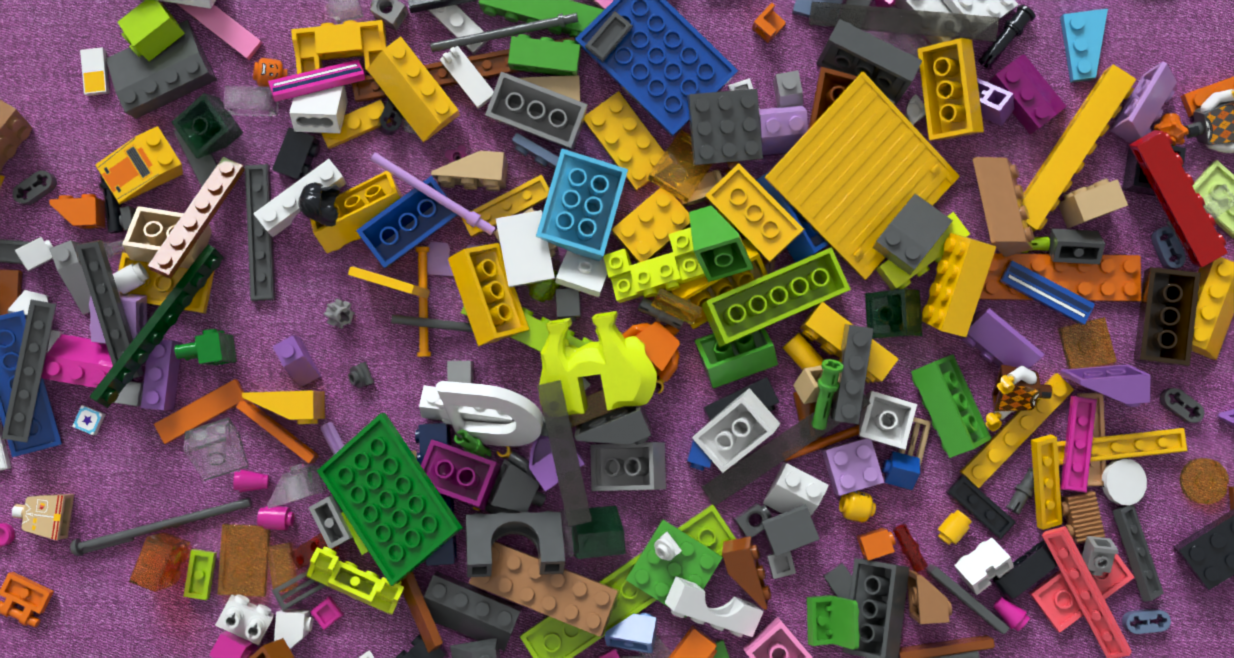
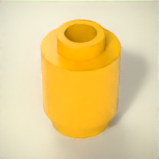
M956 510L954 513H950L937 529L940 532L938 537L947 545L951 543L956 545L970 529L969 525L972 521L962 512Z

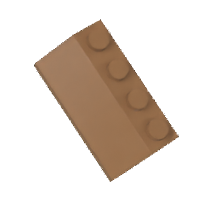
M1001 157L973 158L991 243L996 246L1004 257L1033 249L1031 241L1034 240V234L1031 227L1027 226L1026 220L1029 219V213L1026 206L1022 205L1021 199L1024 198V192L1021 185L1017 183L1016 178L1019 177V171L1016 164L1012 165L1007 158Z

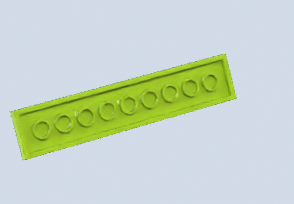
M713 504L678 527V529L721 556L723 542L736 539ZM641 553L599 581L620 590L605 632L656 601L655 598L626 581V577ZM547 616L519 637L533 658H573L604 637L605 632L603 636L599 637Z

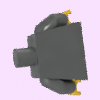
M505 446L507 447V453L504 455L497 451L500 457L508 458V460L504 459L485 511L491 514L499 512L519 513L527 512L530 504L541 507L545 502L546 495L537 491L540 483L529 469V461L517 452H512L510 446Z

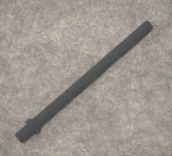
M561 13L558 14V17L430 43L432 52L451 49L452 47L455 48L456 46L461 47L557 26L564 28L566 24L576 23L579 20L577 13L568 15Z

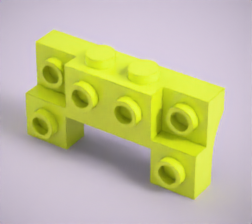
M691 227L669 234L673 252L631 265L629 253L625 248L604 255L607 274L612 281L616 301L622 303L644 296V298L653 297L658 294V291L664 289L672 291L678 289L680 284L706 277L693 250Z
M323 547V549L316 548L310 560V567L307 572L308 578L387 614H393L404 590V586H401V581L391 586L384 577L379 579V575L367 570L365 573L357 569L358 566L354 563L339 561V557L335 556L337 552L328 547Z

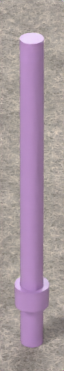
M376 152L372 155L370 159L372 162L464 218L470 226H476L489 235L495 230V227L481 219V215L468 211Z

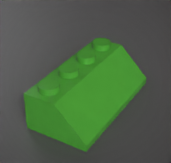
M954 354L911 371L913 383L920 391L922 403L929 411L932 425L938 431L942 440V448L947 452L949 458L973 450L992 439Z

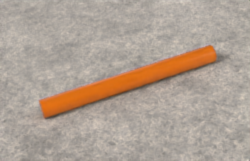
M859 425L782 453V457L786 462L859 435Z

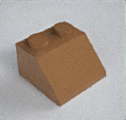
M909 569L907 584L909 616L920 624L948 623L949 616L952 615L951 602L922 575Z

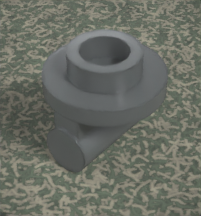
M366 362L350 368L348 378L353 386L362 388L374 384Z

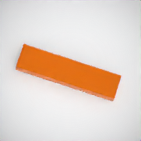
M234 379L154 423V426L163 443L168 444L237 406L241 400H246L242 398L244 391L239 381Z
M241 400L236 406L308 464L315 463L319 458V454L251 401Z

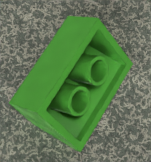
M765 328L722 347H719L714 333L694 340L713 388L778 365L774 345Z

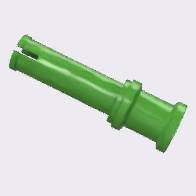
M832 359L822 362V376L818 379L817 383L820 390L811 425L818 430H824L827 427L833 395L840 385L838 382L839 374L844 368L841 362Z

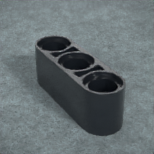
M1044 540L1013 562L1014 568L1001 578L995 576L993 582L1007 600H1012L1058 565Z

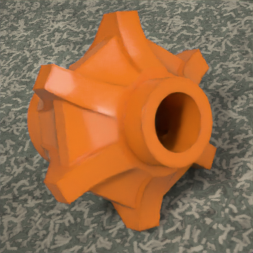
M1174 113L1163 115L1160 123L1154 126V130L1168 133L1173 141L1171 146L1184 144L1185 140L1183 137L1189 134L1188 128L1182 125L1180 117Z

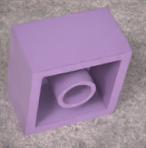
M859 438L821 449L834 494L840 496L884 483L872 440Z

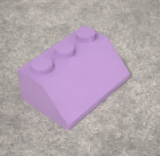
M1163 61L1143 74L1111 127L1110 131L1129 143H1133L1152 131L1150 126L1153 121L1156 122L1162 115L1163 110L1161 108L1174 95L1175 91L1172 89L1177 83L1167 63Z

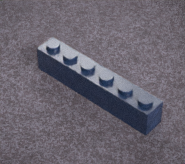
M450 424L418 425L419 429L415 430V440L420 446V453H417V461L420 465L431 439L451 446ZM441 495L455 516L454 499ZM456 535L426 559V566L455 564L458 561Z

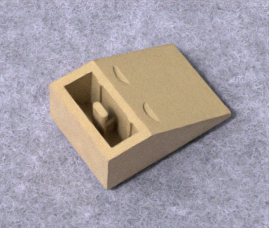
M478 151L433 170L431 175L441 184V187L454 188L455 185H464V189L477 190V187H486L488 191L498 192L500 188L506 189L508 161L504 152Z

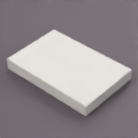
M542 210L496 218L509 288L555 279L548 242L536 237L542 217Z

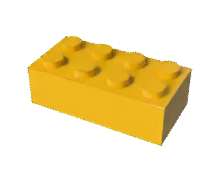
M959 38L918 48V58L922 60L920 74L929 140H946L984 132L972 40Z
M950 233L944 243L942 259L937 264V274L934 283L930 286V296L927 305L923 308L921 321L940 331L967 337L996 246Z
M821 302L812 309L799 328L803 330L801 334L812 342L813 340L821 344L820 348L829 355L835 354L840 358L839 362L842 363L841 345L845 324H853ZM873 339L870 348L866 383L882 382L898 361L896 356Z

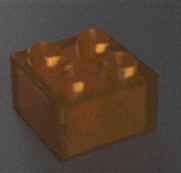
M166 532L147 536L129 582L154 592L173 586L181 575L179 569L182 562H185L190 550L188 546L190 542Z

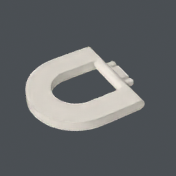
M441 381L436 385V390L440 396V399L435 401L437 410L443 423L452 424L456 435L460 438L462 436L457 432L463 429L472 437L479 438L482 444L522 446L532 443L541 434L544 420L542 412L533 402L516 392L501 387ZM457 406L497 410L507 414L515 422L496 424L464 421Z

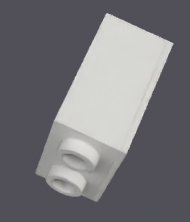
M345 86L294 97L290 109L294 132L340 133L348 103Z

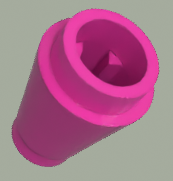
M242 469L240 472L234 473L233 489L239 490L240 493L268 489L269 475Z
M1000 597L993 605V608L1006 624L1017 632L1030 619L1026 615L1027 612L1003 597Z

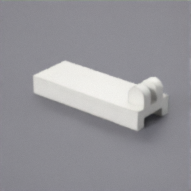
M456 46L455 48L452 47L450 52L443 54V57L440 59L441 63L474 105L479 109L489 102L494 91L462 50Z

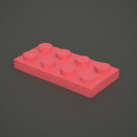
M1115 554L1110 573L1103 572L1101 576L1091 574L1104 599L1135 578L1118 554ZM1060 570L1029 592L1038 607L1059 633L1084 615Z

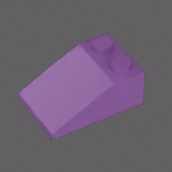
M1131 365L1061 370V375L1123 402L1126 406L1138 407L1140 403L1150 402L1151 375Z

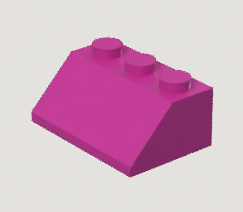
M61 334L46 354L42 379L96 388L113 367L106 343L91 342V339Z

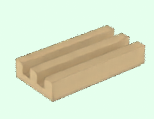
M914 417L913 422H915L907 455L913 456L920 424H923L924 427L916 455L917 458H920L921 466L931 421ZM899 448L898 453L905 454V450Z

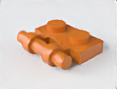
M9 572L0 589V595L6 598L5 602L0 600V614L5 617L11 616L19 620V623L24 626L30 625L36 628L41 619L35 617L34 612L44 613L54 591L15 572ZM15 603L24 606V610L16 608Z

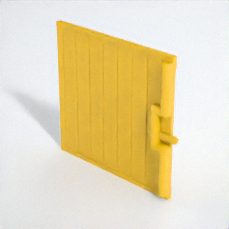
M861 72L764 178L860 277L866 280L886 258L873 249L876 240L912 196L917 194L933 206L960 176L864 72Z

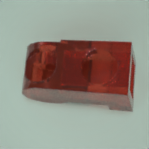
M321 533L289 553L298 570L310 565V560L317 547L320 549L328 547ZM337 546V547H335V548H332V550L335 551V550L339 549L340 547Z

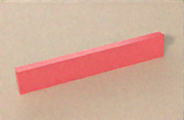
M1064 526L1045 531L1042 537L1106 658L1130 656L1132 651L1067 527Z

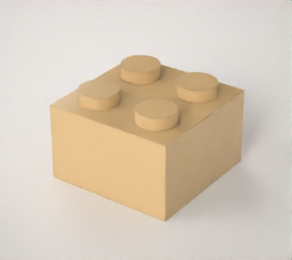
M1108 178L1064 195L1065 200L1058 204L1067 229L1128 206L1118 179L1109 182Z

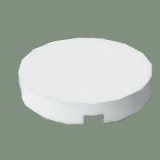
M1116 459L1111 461L1105 467L1102 474L1104 494L1115 504L1132 505L1144 496L1147 488V478L1143 468L1134 460Z

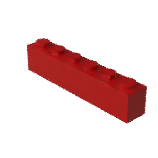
M1154 130L1129 144L1192 264L1204 267L1228 253L1225 248L1226 241L1215 230L1216 222L1209 213H1206L1203 207L1205 201L1199 193L1195 192L1192 177L1185 173L1182 167L1184 162L1181 156L1175 153L1171 146L1173 144L1171 137L1168 133H1164V131Z

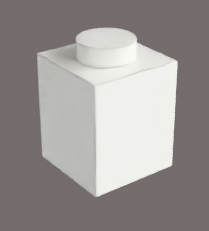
M42 237L15 250L28 272L53 259L50 248L53 246L49 240L44 241Z

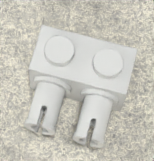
M231 595L215 626L259 645L273 619L274 613H271V609L261 604L256 606L250 603V600L243 595Z

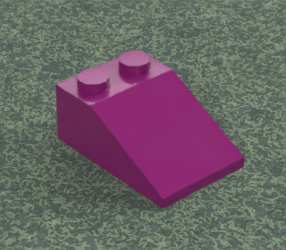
M432 439L421 464V467L441 495L483 511L486 508L501 466L495 461Z

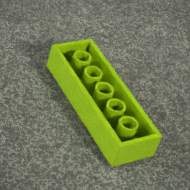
M831 247L709 299L701 304L719 347H722L851 289Z

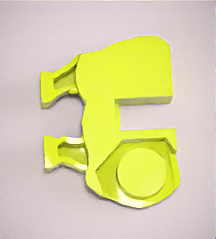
M617 311L595 314L592 317V321L596 326L595 331L599 341L587 343L579 348L570 345L566 339L567 331L572 325L571 318L553 320L546 324L549 336L540 353L542 372L539 383V398L543 410L549 416L562 417L585 413L588 404L583 383L584 376L601 374L607 410L626 406H642L647 404L653 396L657 383V372L645 353V344L635 336L624 338L623 334L618 330L615 325L618 316Z

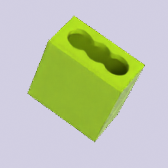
M144 0L117 22L123 30L121 35L130 44L129 47L138 57L143 55L149 62L185 34L169 10L159 0Z

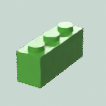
M519 34L518 37H511L508 65L510 70L559 76H576L579 71L581 47L580 44L572 40L556 42L549 37H541L539 40L531 39L529 35Z

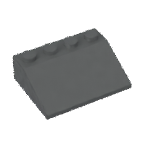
M188 19L179 23L185 34L150 62L143 55L138 57L130 47L106 58L117 97L125 113L137 119L217 80Z

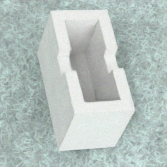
M990 538L988 541L980 543L976 550L969 555L961 557L957 564H955V568L961 579L978 595L991 585L989 580L995 576L1001 578L1012 570L1014 565L1011 557L993 538Z

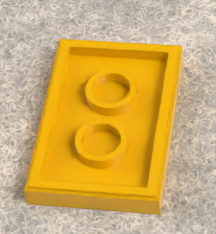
M350 267L348 272L350 276L428 299L430 294L429 289L357 267Z

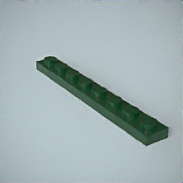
M208 244L92 392L89 396L106 408H109L117 400L119 393L133 379L139 367L147 361L149 354L156 345L161 343L166 332L177 322L183 310L191 304L197 292L205 286L207 279L213 271L220 266L224 256L214 247Z

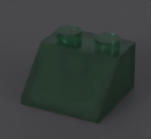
M205 93L172 121L180 136L198 159L228 147L243 134V131L220 98Z
M898 289L865 293L867 327L873 328L872 339L923 336L920 290Z
M616 505L570 510L574 557L584 559L626 554L624 529Z

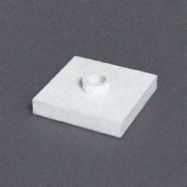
M567 250L555 283L599 297L608 275L604 258L597 261Z

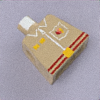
M74 494L27 497L25 505H14L12 517L23 519L21 527L23 531L53 540L68 538Z

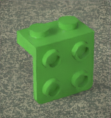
M833 595L807 597L808 645L835 644L852 650L858 649L860 640L858 603L855 600Z

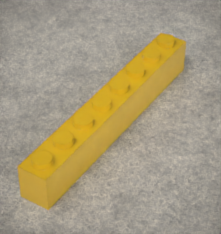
M1114 64L1104 70L1024 191V198L1021 199L1022 205H1025L1028 210L1029 219L1026 222L1033 232L1036 230L1040 231L1048 221L1045 217L1049 211L1052 212L1060 203L1059 196L1062 192L1065 193L1073 183L1070 179L1074 173L1078 174L1084 167V158L1097 147L1096 140L1099 136L1102 137L1110 127L1107 123L1111 117L1115 118L1122 109L1120 106L1123 99L1126 100L1134 90L1132 85L1136 78Z

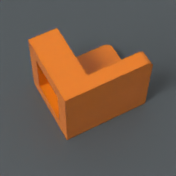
M773 3L757 17L751 28L767 43L786 24L773 11L775 8Z

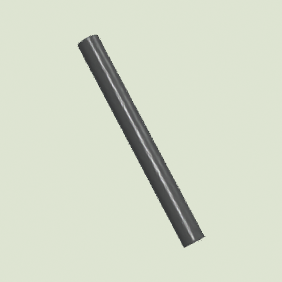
M392 314L391 319L392 324L473 332L471 324L466 322Z

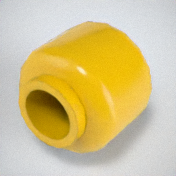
M854 491L843 494L840 498L839 511L848 520L864 523L870 516L875 514L876 504L873 503L872 496L866 492Z

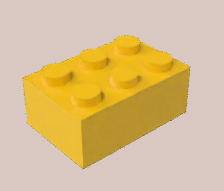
M663 185L611 230L614 237L633 259L640 263L652 259L670 244L669 234L687 229L691 225L689 212L669 189Z

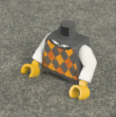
M1234 89L1213 93L1201 105V108L1194 111L1195 123L1184 126L1189 130V134L1185 135L1187 138L1197 137V141L1205 144L1208 149L1221 153H1234Z

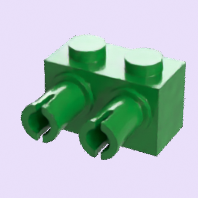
M217 329L204 330L203 335L195 336V342L175 345L177 359L185 358V360L198 358L199 364L211 366L237 362L233 335L225 334V331H217Z

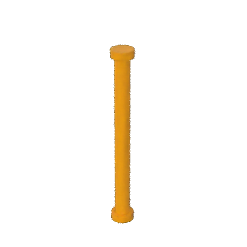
M416 247V253H418V286L428 289L427 253L429 252V247ZM419 296V317L428 318V299ZM419 327V352H417V357H431L428 327Z

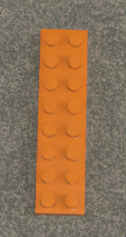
M994 253L979 300H1033L999 282L1009 262L1014 261L1089 301L1139 302L1141 301V255H1102L1100 264L1053 262L1049 254H1014L1004 257L1000 253Z

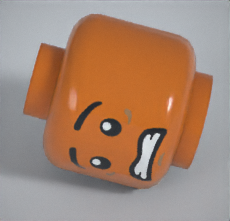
M260 58L258 62H254L253 80L256 81L259 87L270 88L268 81L287 77V69H283V64L280 60Z

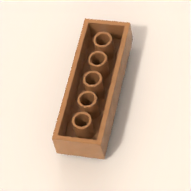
M497 541L491 548V576L471 577L469 584L599 637L604 635L620 593L618 589L565 568L563 574L539 575L537 557Z

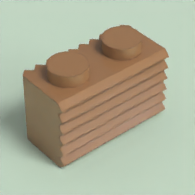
M1087 491V493L1077 492L1061 496L1062 515L1065 516L1067 523L1065 526L1074 543L1086 542L1087 536L1105 538L1094 491Z

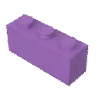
M162 340L149 354L146 361L141 408L174 410L180 359H177L175 355V345H181L182 342Z

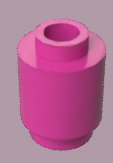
M266 506L265 508H260L257 517L258 526H263L264 529L287 531L289 526H293L294 512H291L290 507Z

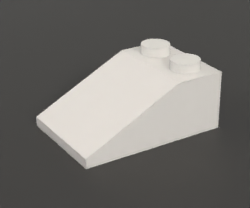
M749 388L692 438L720 471L724 473L771 436L780 423Z

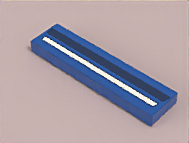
M1014 261L1009 262L999 281L1081 325H1085L1095 306L1089 300Z

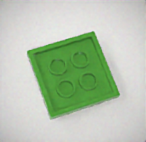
M662 519L626 577V581L666 605L665 600L675 577L694 582L704 589L723 557ZM665 532L670 534L682 550L670 561L659 558L654 547V543Z

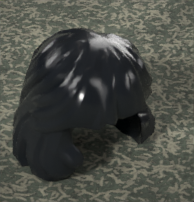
M317 182L306 185L298 200L300 211L306 217L322 225L335 226L339 213L334 208V202L339 195L340 188L337 185L322 187L323 185Z

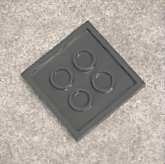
M757 89L687 95L693 165L763 159Z

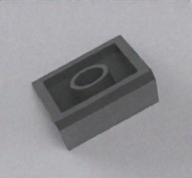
M806 504L762 521L771 553L774 556H779L820 539Z

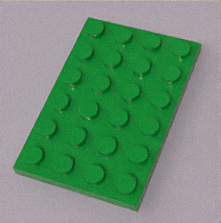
M380 413L317 470L391 586L398 584L463 529L386 413Z

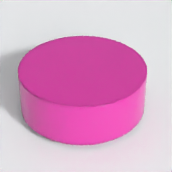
M0 523V547L9 545L15 537L13 527L7 523Z

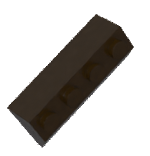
M1150 267L1144 271L1134 352L1135 362L1190 366L1201 273Z

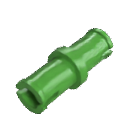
M462 429L457 432L462 438L457 435L454 436L455 442L461 445L464 451L486 459L488 458L484 454L491 457V450L482 445V441L479 438L472 437L466 430Z

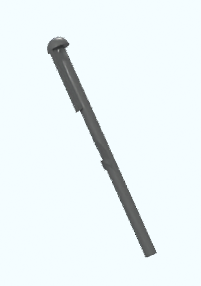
M250 498L83 542L77 538L71 542L70 551L75 556H82L88 552L134 541V537L171 527L173 529L178 528L183 524L251 507L252 501Z

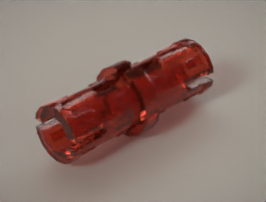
M906 524L898 525L892 531L902 547L901 552L908 558L913 571L919 572L925 569L928 564L919 550L918 542L913 539Z

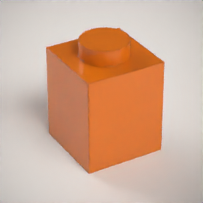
M883 527L856 536L863 558L868 561L895 552L893 548L896 545L894 536L891 531L888 532Z

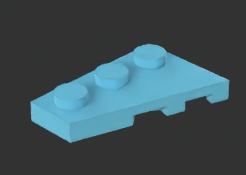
M1108 9L1063 14L1060 17L1070 83L1096 78Z

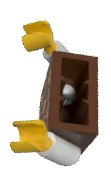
M1001 365L992 391L994 413L987 414L986 426L991 431H996L1002 425L1000 420H1003L1011 412L1034 409L1038 398H1051L1052 386L1040 384L1037 371L1030 370L1024 366Z

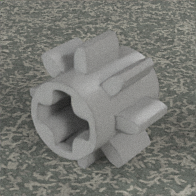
M336 298L335 302L328 303L324 313L325 316L330 318L327 323L331 326L336 325L343 329L344 325L351 324L352 317L355 312L349 309L352 304L347 301L343 302Z

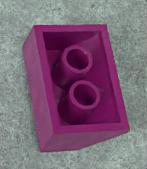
M1025 54L1011 62L988 81L990 84L1013 93L1015 109L1012 113L1030 135L1067 107Z

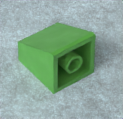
M711 205L689 212L693 250L708 282L753 269V264L739 233Z

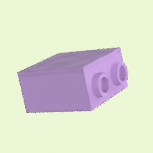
M119 293L134 340L147 323V295ZM90 297L91 342L106 343L92 297Z

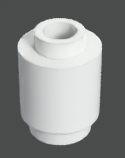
M132 263L113 274L118 293L122 292L123 294H127L145 284V280L149 279L147 271L140 263L135 265Z

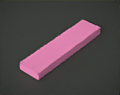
M177 3L178 6L248 60L251 59L263 44L261 40L215 5L210 9Z

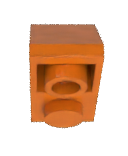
M82 194L81 198L60 195L58 196L59 199L49 200V204L75 227L81 229L106 228L104 201L96 198L94 194Z

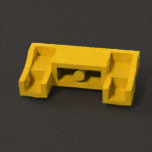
M348 20L338 25L323 23L318 27L291 29L297 74L323 68L322 60L364 56L365 70L367 71V68L379 53L387 47L383 20L367 22Z

